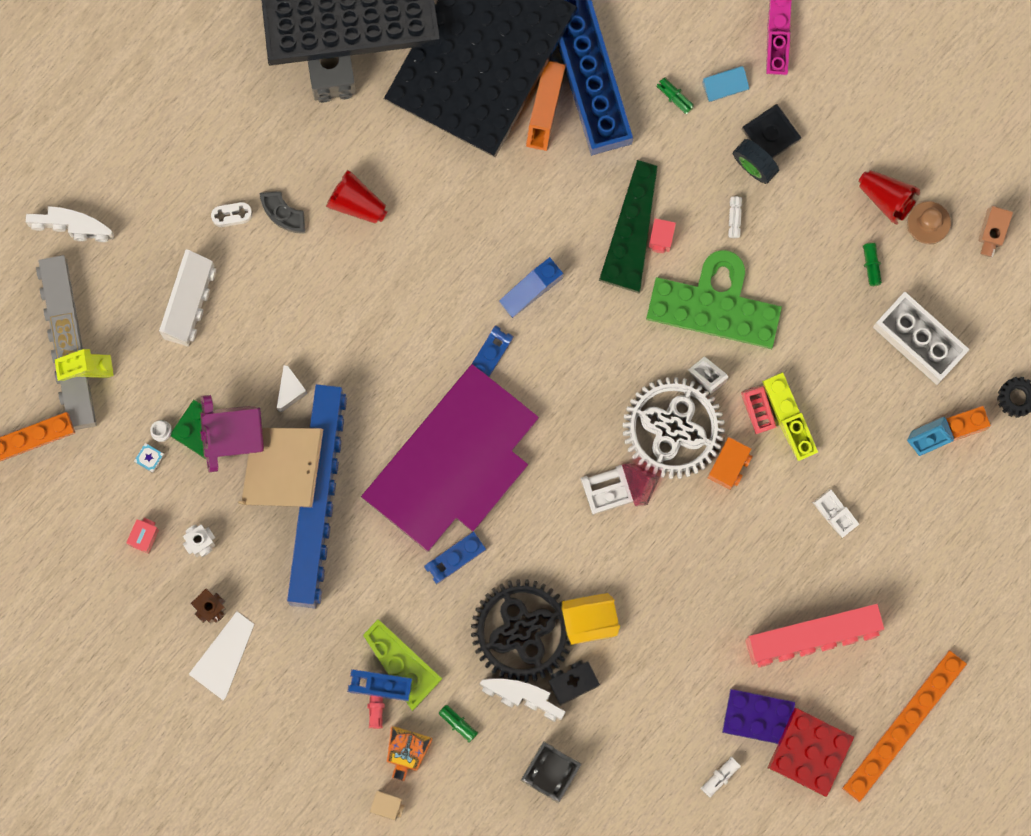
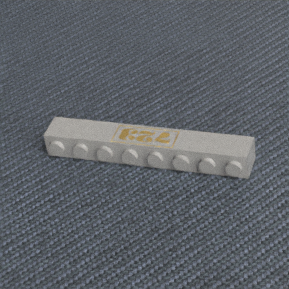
M64 255L38 260L39 267H36L37 277L39 280L42 279L43 287L40 288L42 301L46 300L47 308L43 309L45 320L49 321L51 328L47 329L49 342H53L54 350H51L53 363H55L57 358L83 349L68 263ZM55 371L56 382L61 384L62 392H58L60 404L64 405L65 412L69 413L74 430L97 426L88 377H74L65 381H58Z

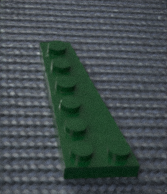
M640 160L636 162L599 278L600 282L640 293L657 174L656 165Z

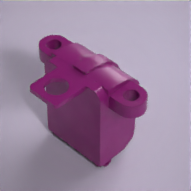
M201 396L200 436L203 441L204 457H206L209 473L218 472V457L264 451L261 409L259 407L243 406L213 410L212 396Z

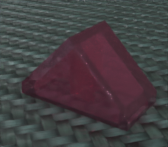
M636 464L622 465L635 507L648 505L660 477Z

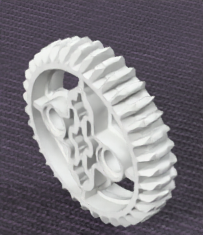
M675 377L674 384H670V379L666 378L665 385H663L661 379H658V387H655L653 382L649 383L651 390L649 391L646 387H643L642 392L644 395L639 392L635 395L639 401L635 399L630 401L635 407L627 406L626 408L631 415L625 414L624 419L630 422L623 423L622 427L629 428V430L623 432V436H630V438L624 441L625 444L632 443V446L628 448V452L635 450L636 453L632 456L633 460L640 457L638 465L641 466L644 462L647 463L645 471H648L651 466L654 468L653 475H656L657 471L660 470L662 471L660 474L661 478H664L665 472H669V479H673L674 473L677 472L678 479H681L682 472L684 471L686 477H690V469H692L694 474L698 473L697 466L704 470L706 466L703 461L711 464L712 460L709 455L716 457L717 453L713 449H721V445L716 443V441L723 442L724 438L718 434H723L725 429L718 428V426L724 425L725 422L724 420H717V418H720L723 413H715V410L720 407L719 404L712 406L711 403L714 402L715 398H706L709 394L708 390L703 394L700 393L702 390L701 385L698 386L697 390L694 389V381L690 383V386H687V379H683L682 384H678V378ZM667 391L685 393V395L675 397L667 411L654 406L641 411L643 405L657 394ZM691 396L701 402L708 412L711 421L710 439H707L706 431L702 426L691 421L695 411V405L690 398ZM681 403L685 404L688 411L686 413H679L676 406ZM653 415H656L657 421L654 424H651L650 418H652ZM637 417L641 418V425L645 430L656 435L652 450L657 460L648 456L638 442L636 434ZM676 424L678 430H675L673 433L670 431L671 428L669 426ZM693 432L697 433L696 437L699 439L691 441L690 435H692ZM668 443L671 451L664 453L660 450L659 445ZM706 445L702 454L689 463L682 465L663 464V461L671 460L675 457L680 446L695 450Z

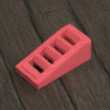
M757 386L742 391L743 402L755 434L777 428L764 386ZM759 394L760 398L750 400L751 396ZM762 402L763 406L753 409L752 405ZM762 411L766 412L765 415L759 417L755 416L756 413ZM765 419L769 420V423L758 426L757 422Z

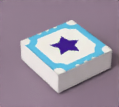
M145 443L134 462L154 473L164 457V453Z

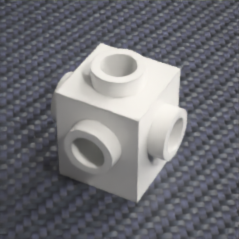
M195 524L185 531L186 535L183 538L186 542L183 545L189 555L194 553L196 557L200 555L204 557L213 551L212 548L215 544L212 540L215 539V536L209 527L204 529L202 525L197 526ZM198 536H201L202 541L200 543H195L194 539Z

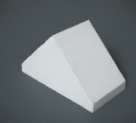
M705 356L688 369L705 391H709V396L725 384L728 379L727 374Z
M288 366L283 367L277 402V410L279 412H283L307 395L306 390Z

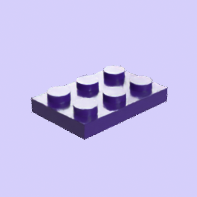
M730 689L722 733L778 744L795 708V702Z

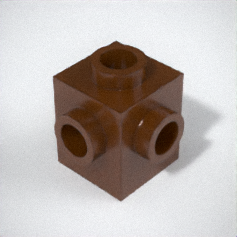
M207 588L190 603L197 610L195 615L203 623L206 620L210 624L212 622L218 623L225 616L224 611L226 608L223 606L225 600L217 592L212 595ZM213 605V608L207 611V607Z

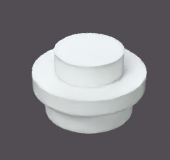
M165 420L156 421L151 426V436L158 442H164L171 436L172 427Z

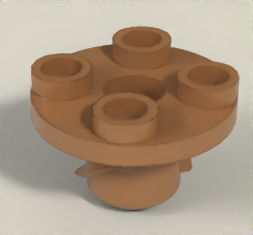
M922 202L911 210L907 220V229L918 242L934 245L943 240L950 230L951 220L949 213L938 203Z

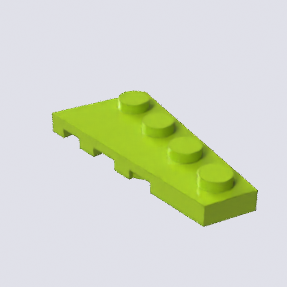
M377 619L363 636L388 675L412 679L409 702L406 701V703L413 712L440 683L442 678Z

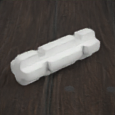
M732 196L730 199V228L728 236L730 238H739L741 232L739 227L741 225L742 209L740 207L742 206V198Z

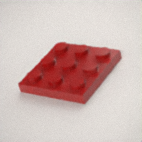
M794 708L767 768L827 797L854 737L798 708Z

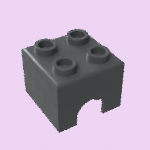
M350 56L339 57L337 66L332 69L322 67L319 60L308 61L315 101L319 100V103L330 102L331 98L336 97L345 100L352 98V95L356 94Z
M543 741L521 781L559 804L582 764Z

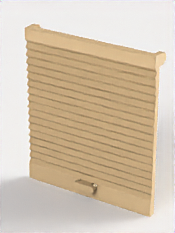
M262 428L264 451L248 454L242 501H238V504L312 508L323 429Z

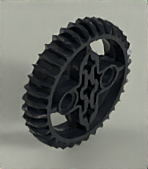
M517 579V586L513 587L512 581H508L509 588L505 589V586L500 584L501 592L499 593L496 588H493L492 592L495 596L492 597L487 593L485 597L489 601L487 603L484 600L480 601L484 608L476 607L475 609L477 613L481 614L480 617L474 615L472 618L478 621V624H471L472 629H478V632L471 633V637H478V640L473 641L472 644L473 646L480 645L481 647L476 649L475 653L483 652L484 655L479 660L482 662L488 659L485 667L495 666L492 669L493 674L498 669L501 670L500 678H503L504 673L509 674L507 677L509 680L512 679V675L516 676V681H520V676H524L525 683H528V676L532 675L533 681H537L536 674L540 673V676L545 678L544 670L546 669L549 674H552L553 670L550 666L553 665L558 669L560 665L556 662L557 659L561 662L565 661L561 653L568 655L570 652L564 648L565 645H572L570 641H567L568 635L561 608L562 601L559 603L556 601L560 595L550 596L553 592L552 588L547 593L544 592L545 584H542L541 588L538 589L536 588L538 582L534 581L533 587H530L529 580L526 579L525 586H520L521 581ZM529 593L539 596L552 606L555 613L547 609H538L529 613L521 600L511 598L510 595ZM504 599L505 601L500 609L504 625L496 628L490 635L489 643H486L484 626L488 613L498 601ZM512 605L517 606L520 611L515 617L507 613L508 607ZM522 616H524L527 620L535 618L527 623L525 622V620H520ZM542 616L543 619H549L546 622V627H543L541 624L536 625L539 622V617ZM559 619L561 636L557 649L547 661L541 663L540 661L544 656L545 649L540 637L550 633L555 627V620ZM510 622H516L514 629L504 632L510 628ZM522 625L523 628H529L526 631V636L516 634L519 631V626ZM541 630L535 634V640H528L531 637V633ZM499 635L509 637L506 640V645L503 646L502 643H496L499 640ZM518 639H519L521 642L526 641V642L523 644V646H521L520 643H518V642H515V643H513V644H509V643H511V642H513V641H515V640H518ZM529 645L536 646L538 649L537 655L533 657L528 656L525 652L526 647ZM490 649L498 653H507L516 649L524 662L534 664L535 667L530 669L508 667L498 661L492 655Z

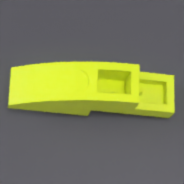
M781 372L763 380L762 383L770 399L769 403L797 460L800 461L818 453L784 373Z

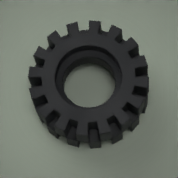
M1013 377L1007 380L999 389L997 401L1000 403L998 405L1004 409L1002 410L1004 413L1007 412L1009 414L1008 416L1019 418L1031 412V380H1025L1024 377ZM1019 389L1025 393L1026 401L1024 404L1016 405L1011 401L1010 394L1013 390Z

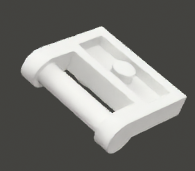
M622 465L598 475L580 478L592 515L634 502ZM617 477L620 479V483L595 491L591 489V485Z

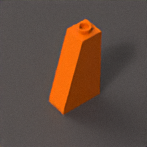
M548 61L541 74L529 123L526 147L547 151L566 65Z

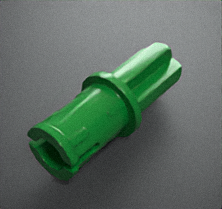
M666 77L659 81L661 84L658 83L656 87L669 98L670 103L673 102L685 114L692 111L694 104L681 93V89H677Z
M876 243L863 245L866 262L864 267L867 269L868 282L872 287L879 286L882 283L879 268L881 262L878 261Z
M445 705L439 711V715L453 727L452 730H456L468 743L478 734L464 720L465 717L461 718L448 705Z

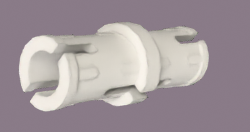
M730 757L718 771L715 770L713 772L714 775L700 789L711 798L723 784L726 785L728 783L727 780L741 766Z

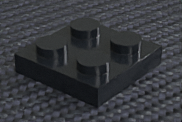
M778 104L742 127V131L747 138L764 149L772 159L801 140V136Z

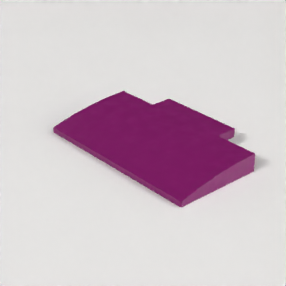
M471 364L361 495V498L427 552H429L455 519L473 532L528 466L512 450L539 417Z

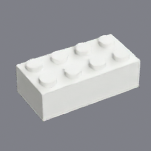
M906 292L896 300L873 326L881 336L936 385L970 350Z

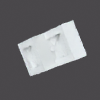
M831 489L812 502L842 538L859 525L848 508L843 506Z

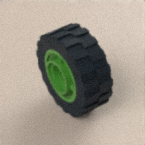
M744 139L733 151L734 158L738 164L761 183L768 184L779 172V167L772 157L749 139Z

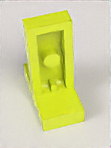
M82 349L55 359L58 381H65L74 377L109 378L114 376L111 355L91 354L90 349Z

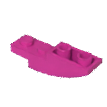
M770 0L766 74L788 75L792 0Z

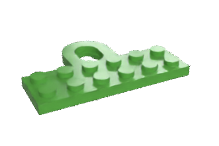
M721 250L712 253L705 260L698 287L656 277L646 320L772 349L782 307L740 297L745 277L744 264L735 253ZM720 267H726L729 270L731 287L725 292H718L711 285V278Z

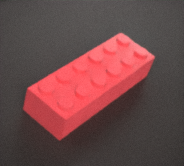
M878 604L751 635L745 641L751 664H757L758 668L771 665L775 659H779V662H784L794 658L795 654L800 653V656L804 657L816 652L815 649L821 648L822 652L837 647L838 643L847 646L858 642V638L863 637L864 641L875 639L880 636L879 633L884 630Z

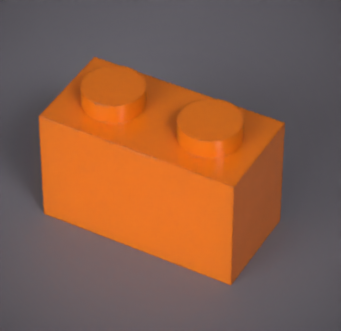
M984 406L946 418L954 441L983 432L991 426Z
M728 437L707 478L731 490L733 485L737 487L743 476L740 474L742 467L747 468L753 457L749 454L751 448Z

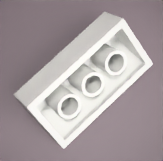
M187 249L185 250L159 332L163 339L189 347L190 341L193 342L196 337L197 329L194 328L196 322L202 318L203 309H201L203 300L207 301L210 293L208 285L210 280H214L217 269L214 268L213 261Z

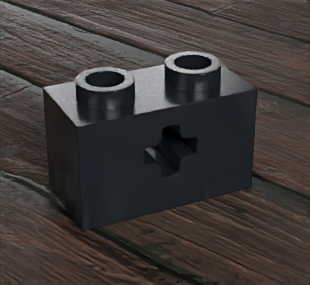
M580 660L570 665L571 670L565 673L563 670H560L550 675L552 679L548 683L560 706L600 686L588 661L583 663ZM570 676H572L574 679H579V681L576 683L577 687H574L573 685L568 686L567 682H569Z

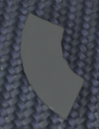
M281 191L260 193L263 209L271 221L289 232L305 233L304 211L289 207L283 200Z

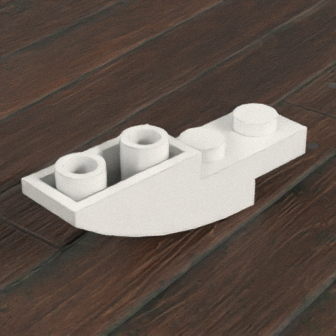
M48 206V215L26 214V224L32 230L43 231L44 228H53V231L65 232L68 229L69 235L76 241H86L87 238H94L97 242H108V239H114L112 230L104 224L74 210Z
M485 679L480 682V686L483 687L481 691L492 697L494 694L502 698L501 702L511 708L514 705L518 707L523 699L526 701L525 706L534 711L537 708L545 712L544 716L554 722L556 719L561 721L565 714V711L547 702L551 693L534 685L509 679Z

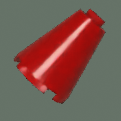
M347 170L342 176V181L337 184L331 194L326 207L374 224L377 221L382 222L388 212L385 210L386 205L351 171Z
M873 170L865 171L859 178V188L896 225L899 224L897 220L903 221L916 203L913 199L915 194L918 196L920 194V189L916 186Z

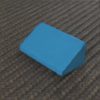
M744 66L706 77L702 81L709 102L749 90Z
M942 417L911 431L907 441L916 453L921 456L953 442L954 437L946 418Z

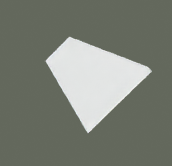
M236 612L189 675L220 699L224 700L254 624L239 612Z

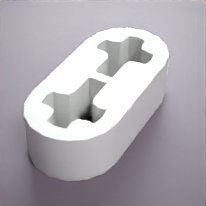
M246 203L228 204L215 207L211 213V218L218 227L244 224L251 220L252 210ZM240 208H244L245 211H248V213L245 214L244 218H241L240 215L233 214L239 213ZM218 212H223L224 215L230 214V216L224 217L222 222L215 218L219 216Z

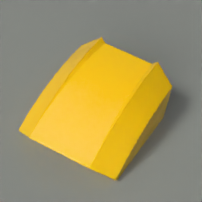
M609 593L562 601L563 617L571 645L618 636L620 625L614 604L615 599Z

